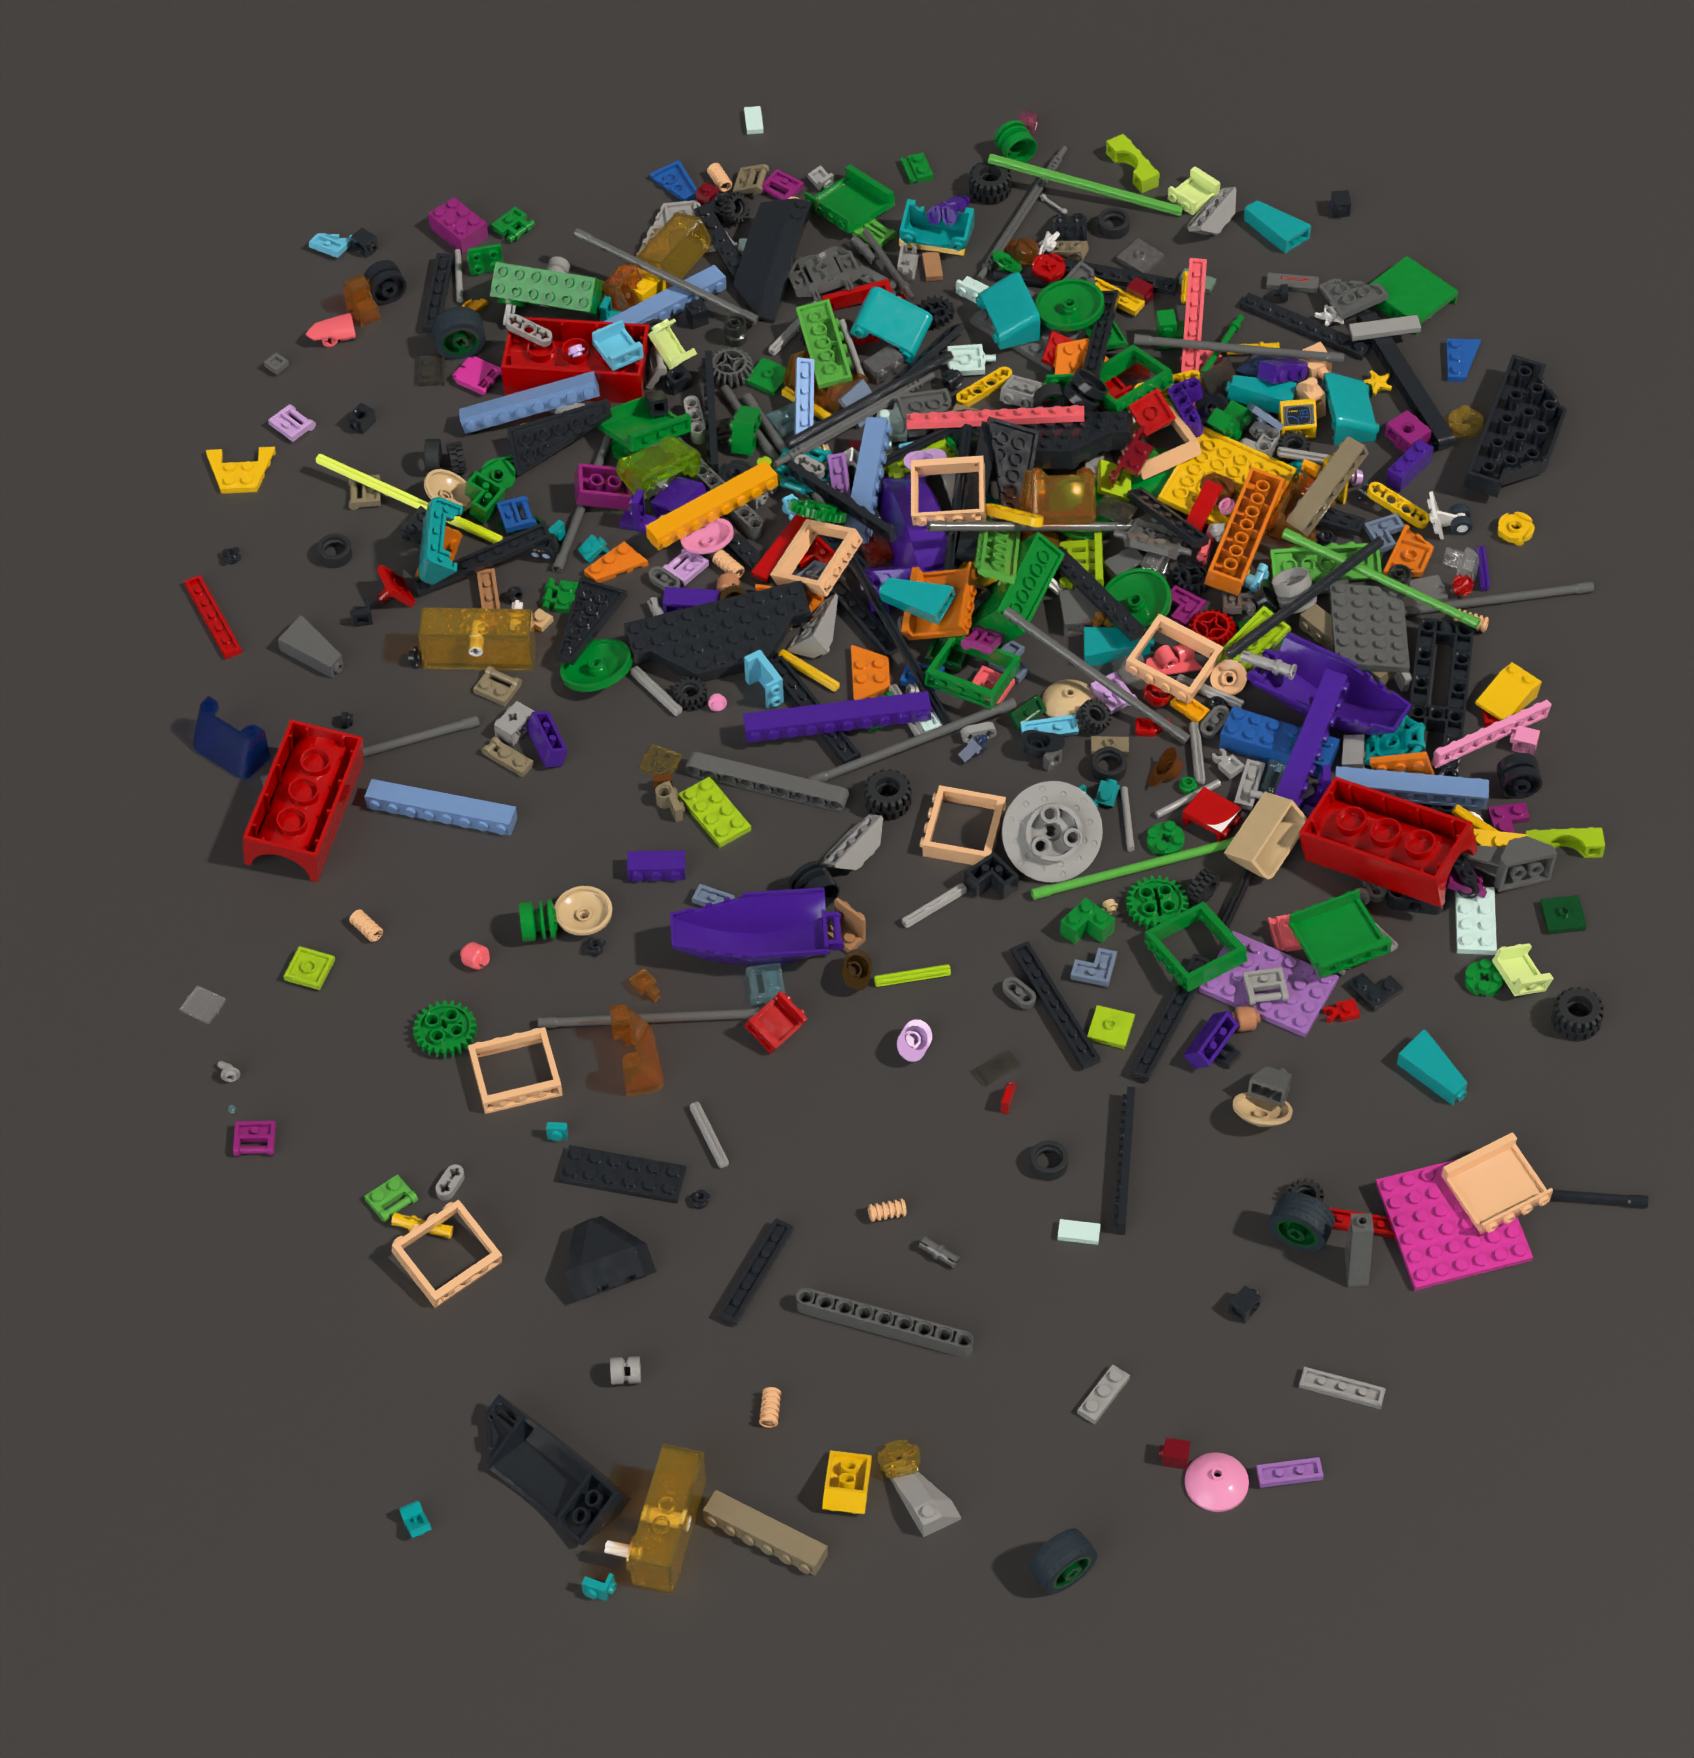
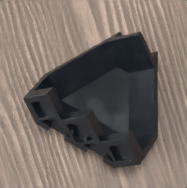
M603 1216L588 1219L574 1226L564 1271L574 1301L589 1298L600 1292L614 1289L657 1272L647 1244Z

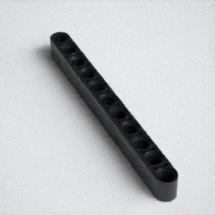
M1374 310L1356 316L1357 323L1380 320ZM1385 336L1366 339L1386 372L1390 374L1389 377L1413 415L1432 430L1430 441L1434 448L1440 450L1454 446L1455 437L1393 338Z

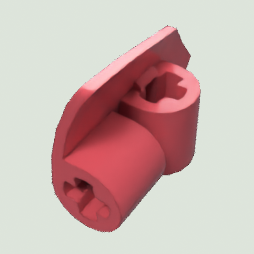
M351 313L315 323L308 330L306 336L314 341L322 339V343L326 347L335 346L339 339L340 341L356 339Z
M1183 644L1173 646V648H1170L1169 645H1163L1156 650L1154 657L1148 658L1146 661V665L1165 675L1199 671L1203 668L1194 659L1195 651Z

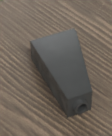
M301 615L278 638L280 651L331 678L340 673L344 667L342 655Z
M1372 1213L1351 1214L1344 1250L1348 1287L1369 1286L1374 1232Z

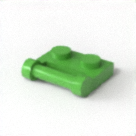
M875 218L852 232L853 236L858 235L865 244L872 247L862 233L863 230L868 229L881 248L897 236V231L888 229L877 222Z
M398 1174L364 1196L365 1201L383 1222L388 1221L390 1216L410 1203L414 1204L418 1201L417 1195L411 1191ZM404 1195L406 1196L405 1198H403L402 1200L398 1201L397 1203H395L394 1205H392V1206L389 1207L388 1209L384 1210V1208H386L387 1206L391 1205L392 1203H394L395 1201H397L398 1199H400V1198L403 1197Z

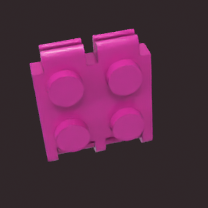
M468 357L461 364L462 367H459L454 372L453 379L456 380L457 384L485 395L487 388L495 383V379L499 375H502V370L500 367L478 357Z

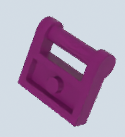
M776 169L763 182L762 193H767L779 200L788 199L789 197H795L804 188V182ZM770 186H773V187H775V188H777V189H779V190L785 192L786 194L784 195V194H782V193H780V192H778V191H776V190L770 188Z
M977 625L972 629L971 634L961 641V646L966 650L973 648L983 654H992L1004 641L1005 634Z
M235 1121L233 1155L266 1153L268 1155H275L276 1121ZM268 1142L267 1146H241V1143Z

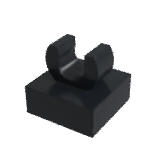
M1228 1042L1214 1060L1229 1070L1240 1058L1241 1052Z

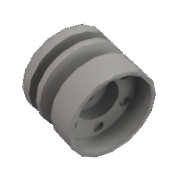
M1290 568L1280 572L1272 579V586L1277 595L1280 609L1312 586V580L1306 568ZM1317 596L1294 613L1302 612L1312 607L1317 602Z

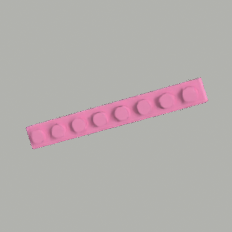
M1548 700L1536 703L1528 709H1522L1517 714L1509 715L1504 720L1496 721L1492 725L1481 728L1471 735L1468 734L1458 741H1452L1447 746L1439 747L1433 753L1434 756L1431 764L1438 768L1512 734V732H1516L1518 725L1527 727L1548 716L1552 704Z

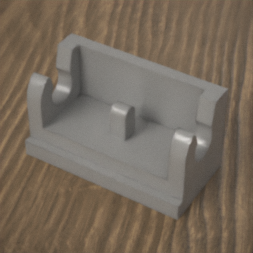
M901 243L897 271L904 281L914 282L918 262L917 247L913 245L912 250H908L907 244Z
M1364 734L1344 735L1342 767L1365 768L1363 762L1366 744Z

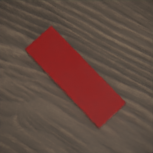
M1206 480L1186 519L1187 522L1202 532L1223 490V486L1210 480Z

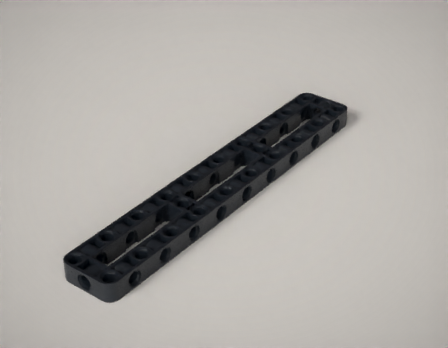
M1423 618L1419 622L1409 699L1412 707L1408 712V716L1418 723H1423L1426 727L1425 731L1443 733L1442 747L1452 741H1458L1463 738L1474 628L1460 621ZM1437 643L1453 647L1447 707L1429 705L1434 651ZM1417 734L1413 736V740H1417ZM1461 757L1440 766L1439 775L1459 777ZM1416 803L1455 816L1451 813L1454 808L1453 806ZM1447 880V884H1446V888H1445V901H1446L1448 880ZM1387 890L1386 903L1391 909L1430 915L1441 914L1444 910L1445 903L1441 908L1398 892Z

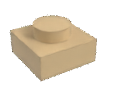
M538 609L528 619V625L543 632L554 621L553 616Z

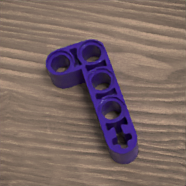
M1189 378L1170 386L1168 393L1173 408L1194 436L1199 437L1203 434L1204 430L1193 402L1200 400L1203 397V392L1199 379Z

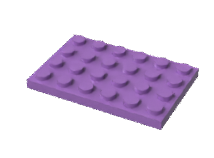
M1232 931L1247 949V962L1201 985L1199 992L1235 1008L1253 1006L1256 1012L1259 1011L1260 1019L1306 1038L1336 986L1339 976L1332 974L1320 979L1312 964ZM1223 946L1217 958L1229 951ZM1282 967L1289 1000L1282 1001L1280 999L1249 1005L1243 972ZM1280 989L1256 991L1254 993L1255 995L1280 992Z

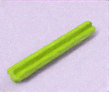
M949 964L876 975L874 976V983L876 987L949 976L951 975V969Z

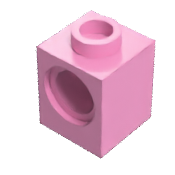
M1518 725L1517 731L1512 732L1510 743H1513L1512 751L1528 753L1534 756L1540 731Z

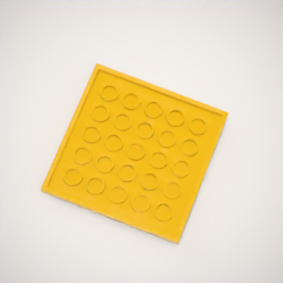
M1203 426V434L1196 437L1202 454L1178 464L1157 499L1163 504L1189 515L1202 489V478L1210 473H1218L1230 478L1234 482L1237 492L1235 502H1237L1250 468L1254 467L1285 479L1273 510L1274 512L1295 476L1297 468ZM1215 504L1206 524L1225 523L1226 527L1231 514H1221L1218 505Z

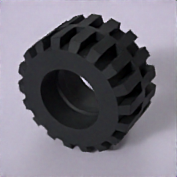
M987 160L983 161V163L979 162L972 167L969 175V193L973 199L982 202V204L1000 203V201L1006 200V197L1009 196L1011 192L1010 169L989 164Z
M882 769L879 773L874 772L873 776H869L864 784V805L867 811L872 813V815L882 816L883 820L884 818L892 820V818L898 819L899 815H905L911 805V785L909 779H906V775H900V771L897 770L893 772L892 769H888V771ZM883 793H893V794H895V795H893V796H888V797H887V796H882L881 794H883Z
M1571 987L1568 991L1563 990L1561 994H1558L1551 1020H1553L1552 1025L1556 1027L1557 1033H1562L1564 1038L1570 1037L1569 1040L1573 1041L1574 1039L1582 1041L1583 1038L1587 1040L1590 1039L1591 1035H1596L1601 1026L1604 1005L1601 1004L1602 1000L1600 997L1596 998L1597 994L1595 992L1590 993V990L1587 988L1583 990L1581 987H1577V989ZM1570 1011H1579L1586 1016L1577 1017L1572 1015Z

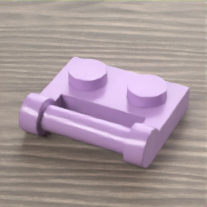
M291 404L268 420L269 425L292 442L308 430L312 431L316 426L313 420L307 419L300 414ZM290 416H293L294 418H296L298 421H300V422L302 423V425L299 424L297 421H295V420H294L293 418H291Z
M683 548L676 558L662 567L680 579V584L686 586L709 566V561L700 554L688 552Z
M1116 671L1106 676L1137 698L1124 684L1119 672ZM1097 681L1091 683L1090 688L1100 702L1105 703L1104 707H1109L1108 712L1114 713L1127 706H1131Z

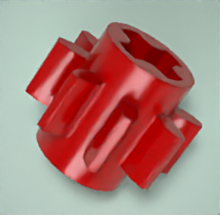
M1460 573L1452 580L1454 583L1451 587L1456 595L1460 596L1463 594L1466 597L1472 593L1474 583L1468 575L1463 577Z

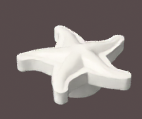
M1048 231L1046 232L1044 240L1037 243L1038 248H1040L1038 255L1043 254L1045 251L1050 252L1055 248L1057 244L1055 240L1060 235L1059 232L1056 231L1053 235Z
M1325 305L1324 312L1315 313L1316 318L1326 321L1325 326H1329L1332 322L1344 324V319L1342 320L1332 306Z

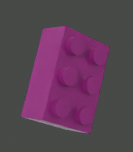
M455 197L428 213L430 228L455 249H460L462 254L488 238L487 223Z
M578 464L574 476L576 505L622 510L629 509V502L632 496L630 468Z

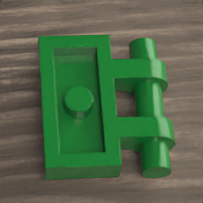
M514 207L493 222L491 229L502 237L509 234L506 239L511 243L514 240L520 239L523 233H528L532 230L535 222L532 219L527 222V214Z
M549 578L544 588L545 595L541 600L542 609L546 611L551 606L554 607L555 613L569 614L572 602L576 596V589L579 586L578 582L560 580V584L557 586L555 585V580ZM552 594H557V597L552 598Z

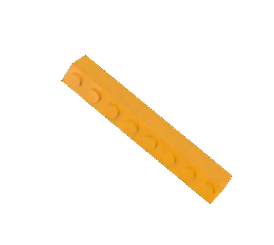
M764 461L646 525L647 538L658 551L668 547L670 544L683 539L685 536L714 522L723 515L729 514L734 509L758 498L767 491L773 490L778 486L777 473Z

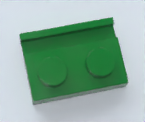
M923 152L909 155L904 159L900 157V163L910 185L913 182L920 183L933 180L932 170Z

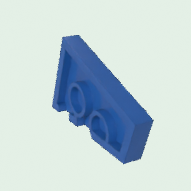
M679 160L649 174L653 181L681 201L696 199L695 192L698 189Z
M1446 339L1447 382L1466 381L1472 362L1480 347L1481 339Z

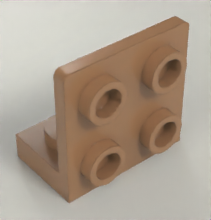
M836 898L834 900L835 911L842 914L840 926L841 938L844 941L843 950L848 953L853 949H857L866 941V919L861 912H856L846 901ZM829 922L827 924L828 938L834 940L833 923Z

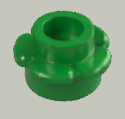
M1183 777L1179 782L1180 790L1185 794L1194 792L1197 788V781L1193 777Z

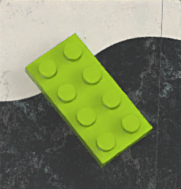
M1263 606L1224 646L1222 657L1218 663L1224 660H1235L1244 666L1247 673L1253 670L1254 665L1240 662L1241 653L1233 659H1229L1226 657L1225 651L1274 613ZM1282 621L1246 648L1245 651L1262 656L1264 649L1272 650L1291 631V627Z
M710 776L678 793L679 800L683 802L684 806L719 848L751 831V825Z

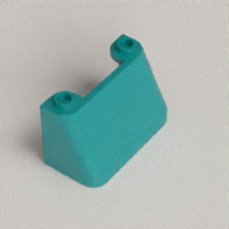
M907 199L899 231L900 239L905 243L955 249L957 251L966 248L973 232L974 208L966 207L965 212L962 214L958 211V220L954 225H946L943 218L938 224L933 225L927 219V212H925L924 206L919 208L916 206V200Z
M1019 272L1011 273L978 294L976 304L978 308L987 310L995 327L993 340L995 344H998L1000 350L1040 340L1039 312Z
M872 287L864 299L849 333L857 338H866L870 333L900 348L898 352L903 355V361L910 364L921 346L933 317L929 312L880 287Z
M1332 372L1324 373L1322 390L1326 394L1332 418L1331 427L1335 430L1332 437L1334 445H1340L1347 436L1360 443L1376 441V436L1379 434V424L1375 422L1371 407L1369 385L1365 384V381Z
M435 497L429 501L422 530L418 574L423 582L431 585L457 572L458 564L452 563L449 558L451 552L444 550L443 545L446 521L451 522L454 520V516L459 517L462 515L463 506L441 497Z

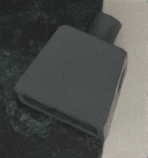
M1266 1066L1250 1078L1247 1096L1283 1107L1290 1090L1292 1075L1287 1073L1284 1068L1275 1069Z

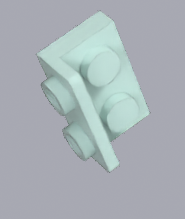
M968 276L963 281L959 279L956 281V293L976 303L978 294L989 287Z

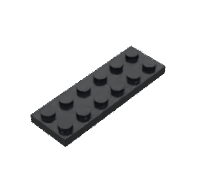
M569 1145L559 1181L563 1184L678 1204L687 1166Z

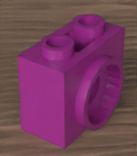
M1407 410L1386 423L1385 436L1393 442L1397 449L1406 452L1418 439L1427 444L1430 443L1432 430Z

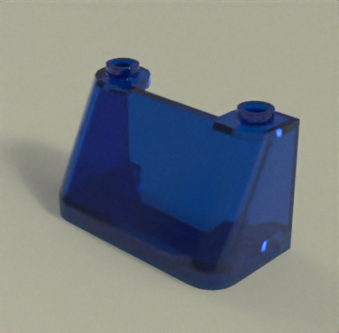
M208 696L200 704L193 738L194 749L241 779L250 778L271 758L265 730L256 725H248L239 731L215 716L219 710L218 702Z

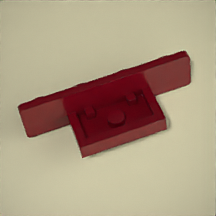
M1141 425L1139 430L1134 431L1132 443L1126 445L1124 457L1120 456L1118 459L1116 471L1112 470L1109 476L1111 488L1115 486L1123 471L1138 477L1152 453L1154 446L1140 441L1145 426Z

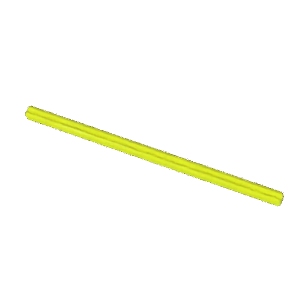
M318 454L316 457V463L416 509L422 506L427 510L429 502L323 454ZM454 516V520L451 522L446 521L493 544L503 540L501 535L460 516Z

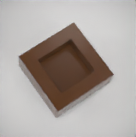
M672 774L653 775L654 792L658 785L670 781L673 787Z

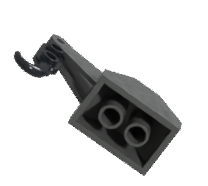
M1527 836L1509 840L1506 847L1477 846L1474 856L1462 852L1452 868L1460 881L1471 888L1472 893H1464L1461 890H1458V893L1466 899H1473L1479 895L1480 889L1477 884V874L1473 868L1495 876L1494 885L1498 892L1551 880L1557 852L1552 845Z

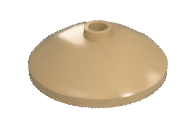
M444 469L432 470L427 474L424 479V488L430 500L435 497H441L463 506V512L471 507L473 499L465 495L466 481L463 478Z
M1066 679L1051 684L1045 690L1042 702L1047 709L1045 714L1049 718L1075 715L1076 711L1086 700L1094 698L1095 701L1097 696L1086 683Z
M591 886L571 888L564 892L555 904L558 925L566 932L574 935L594 934L602 930L612 917V903L609 897L600 889Z
M1248 1092L1241 1093L1233 1099L1232 1107L1236 1114L1255 1126H1278L1289 1121L1292 1117L1293 1110L1287 1101L1281 1107L1247 1096Z

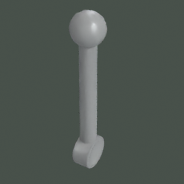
M1045 194L1040 195V199L1042 201L1048 202L1056 209L1061 211V213L1067 214V209H1062L1060 206L1049 200Z

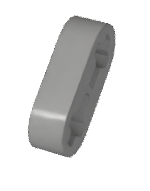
M804 454L795 457V463H800L807 471L815 473L819 479L825 476V467L822 463Z
M984 722L962 728L960 734L963 742L967 743L971 738H979L980 735H986L987 740L995 737L997 731L994 723Z
M460 1165L449 1166L436 1184V1195L440 1200L446 1201L451 1199L464 1181V1170ZM458 1172L459 1176L455 1175L452 1179V1174H456ZM447 1186H448V1190H449V1191H444V1192L442 1193L441 1189H442V1190H445V1189L447 1188Z

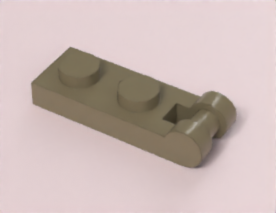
M495 736L492 737L488 745L481 749L485 756L522 778L534 766L533 760L502 743Z

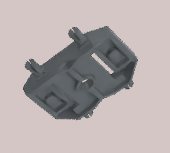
M829 246L828 249L823 250L817 255L799 257V259L797 257L792 265L788 279L797 297L813 296L815 301H817V298L820 301L821 296L819 294L842 286H846L847 290H850V288L852 290L854 287L852 283L860 278L862 273L851 251L837 246H831V248ZM804 270L808 271L813 281L812 283H810Z
M1150 515L1138 517L1137 519L1124 517L1123 521L1131 522L1132 526L1129 531L1123 532L1117 529L1114 531V537L1124 539V547H1132L1163 555L1177 560L1180 554L1188 556L1192 554V549L1185 547L1187 543L1179 537H1173L1177 535Z

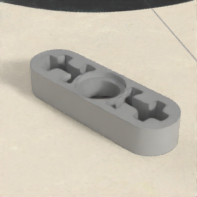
M510 314L506 317V328L509 331L542 347L551 344L552 333L550 330L517 314ZM530 327L534 331L532 333H527L524 331V329Z

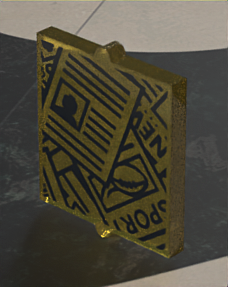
M652 744L648 753L644 755L639 769L655 775L672 774L677 769L682 754Z

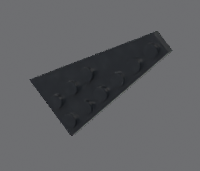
M608 398L507 429L517 476L519 477L613 417Z
M989 416L987 423L1000 505L1026 512L1039 431Z
M580 577L579 586L575 592L576 596L567 618V626L563 631L564 636L560 641L556 654L557 661L570 665L575 664L627 598L626 590Z

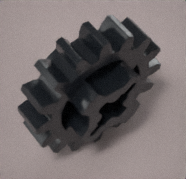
M936 295L933 298L928 296L927 300L922 299L921 304H918L919 308L932 315L933 320L930 327L932 325H935L936 328H938V325L944 327L945 322L950 324V319L954 318L953 303H949L948 298L943 300V296L939 298Z
M1186 560V564L1180 562L1179 567H1175V572H1173L1174 585L1192 594L1196 592L1199 595L1200 590L1206 592V587H1211L1204 584L1208 573V565L1203 566L1202 561L1196 563V560H1193L1192 563Z

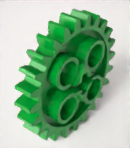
M791 499L788 506L789 510L797 513L799 516L824 523L830 521L844 523L847 515L846 512L833 505L811 499L805 501Z
M1151 875L1150 880L1143 877V883L1137 880L1136 886L1131 885V890H1128L1126 897V910H1129L1128 916H1133V922L1139 920V926L1145 924L1147 930L1150 926L1155 927L1186 911L1189 905L1188 896H1185L1186 890H1181V884L1175 886L1176 880L1168 882V877L1161 880V875L1157 879H1154L1153 875ZM1154 890H1156L1157 893V901L1155 900ZM1157 904L1160 906L1159 912L1161 916L1158 915Z
M444 1000L442 1005L436 1001L435 1007L428 1004L429 1010L422 1009L423 1015L417 1014L418 1020H414L415 1027H413L417 1046H421L423 1052L428 1050L429 1055L435 1052L436 1058L440 1054H443L444 1058H446L448 1053L454 1057V1052L456 1051L462 1054L461 1048L468 1050V1043L473 1044V1038H476L477 1024L476 1018L473 1017V1012H469L467 1006L462 1008L461 1003L455 1006L454 1000L450 1004H447L446 1000Z

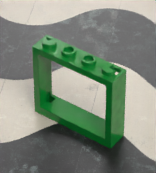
M1133 344L1104 362L1100 380L1105 383L1136 363L1153 372L1155 376L1119 399H1115L1107 393L1103 400H1099V405L1109 412H1120L1119 410L1129 412L1127 406L1156 388H1159L1161 392L1173 385L1172 370Z
M951 636L926 670L925 685L992 710L1018 673L1021 656L999 648L992 654H983L973 648L966 650L961 646V641L966 636ZM954 649L1006 668L992 690L939 671Z
M1204 901L1145 931L1146 940L1144 942L1148 950L1155 954L1157 961L1165 965L1167 972L1170 975L1172 974L1176 978L1177 983L1182 985L1187 992L1247 962L1246 947ZM1201 920L1229 952L1188 973L1160 940Z

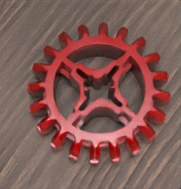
M1213 608L1211 611L1205 609L1203 613L1198 611L1197 615L1193 614L1186 627L1222 647L1236 634L1235 622H1232V617H1227V613L1221 614L1220 610L1215 612Z

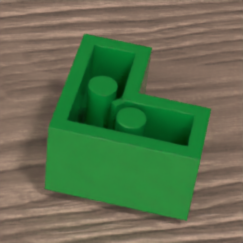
M1174 309L1158 310L1156 313L1155 337L1183 339L1185 320L1176 321ZM1157 346L1158 350H1163V349H1175V348H1176V347Z
M1231 400L1224 411L1216 407L1207 423L1212 430L1233 440H1238L1244 428L1250 424L1253 414L1248 408Z
M741 405L739 410L735 412L734 420L731 419L730 430H732V435L729 438L731 453L752 456L756 448L757 430L761 425V408Z
M475 471L467 480L465 495L473 499L470 507V516L485 524L497 510L496 503L504 501L506 488L478 471Z
M1088 898L1082 900L1060 922V935L1074 945L1087 933L1100 943H1103L1115 931V918Z

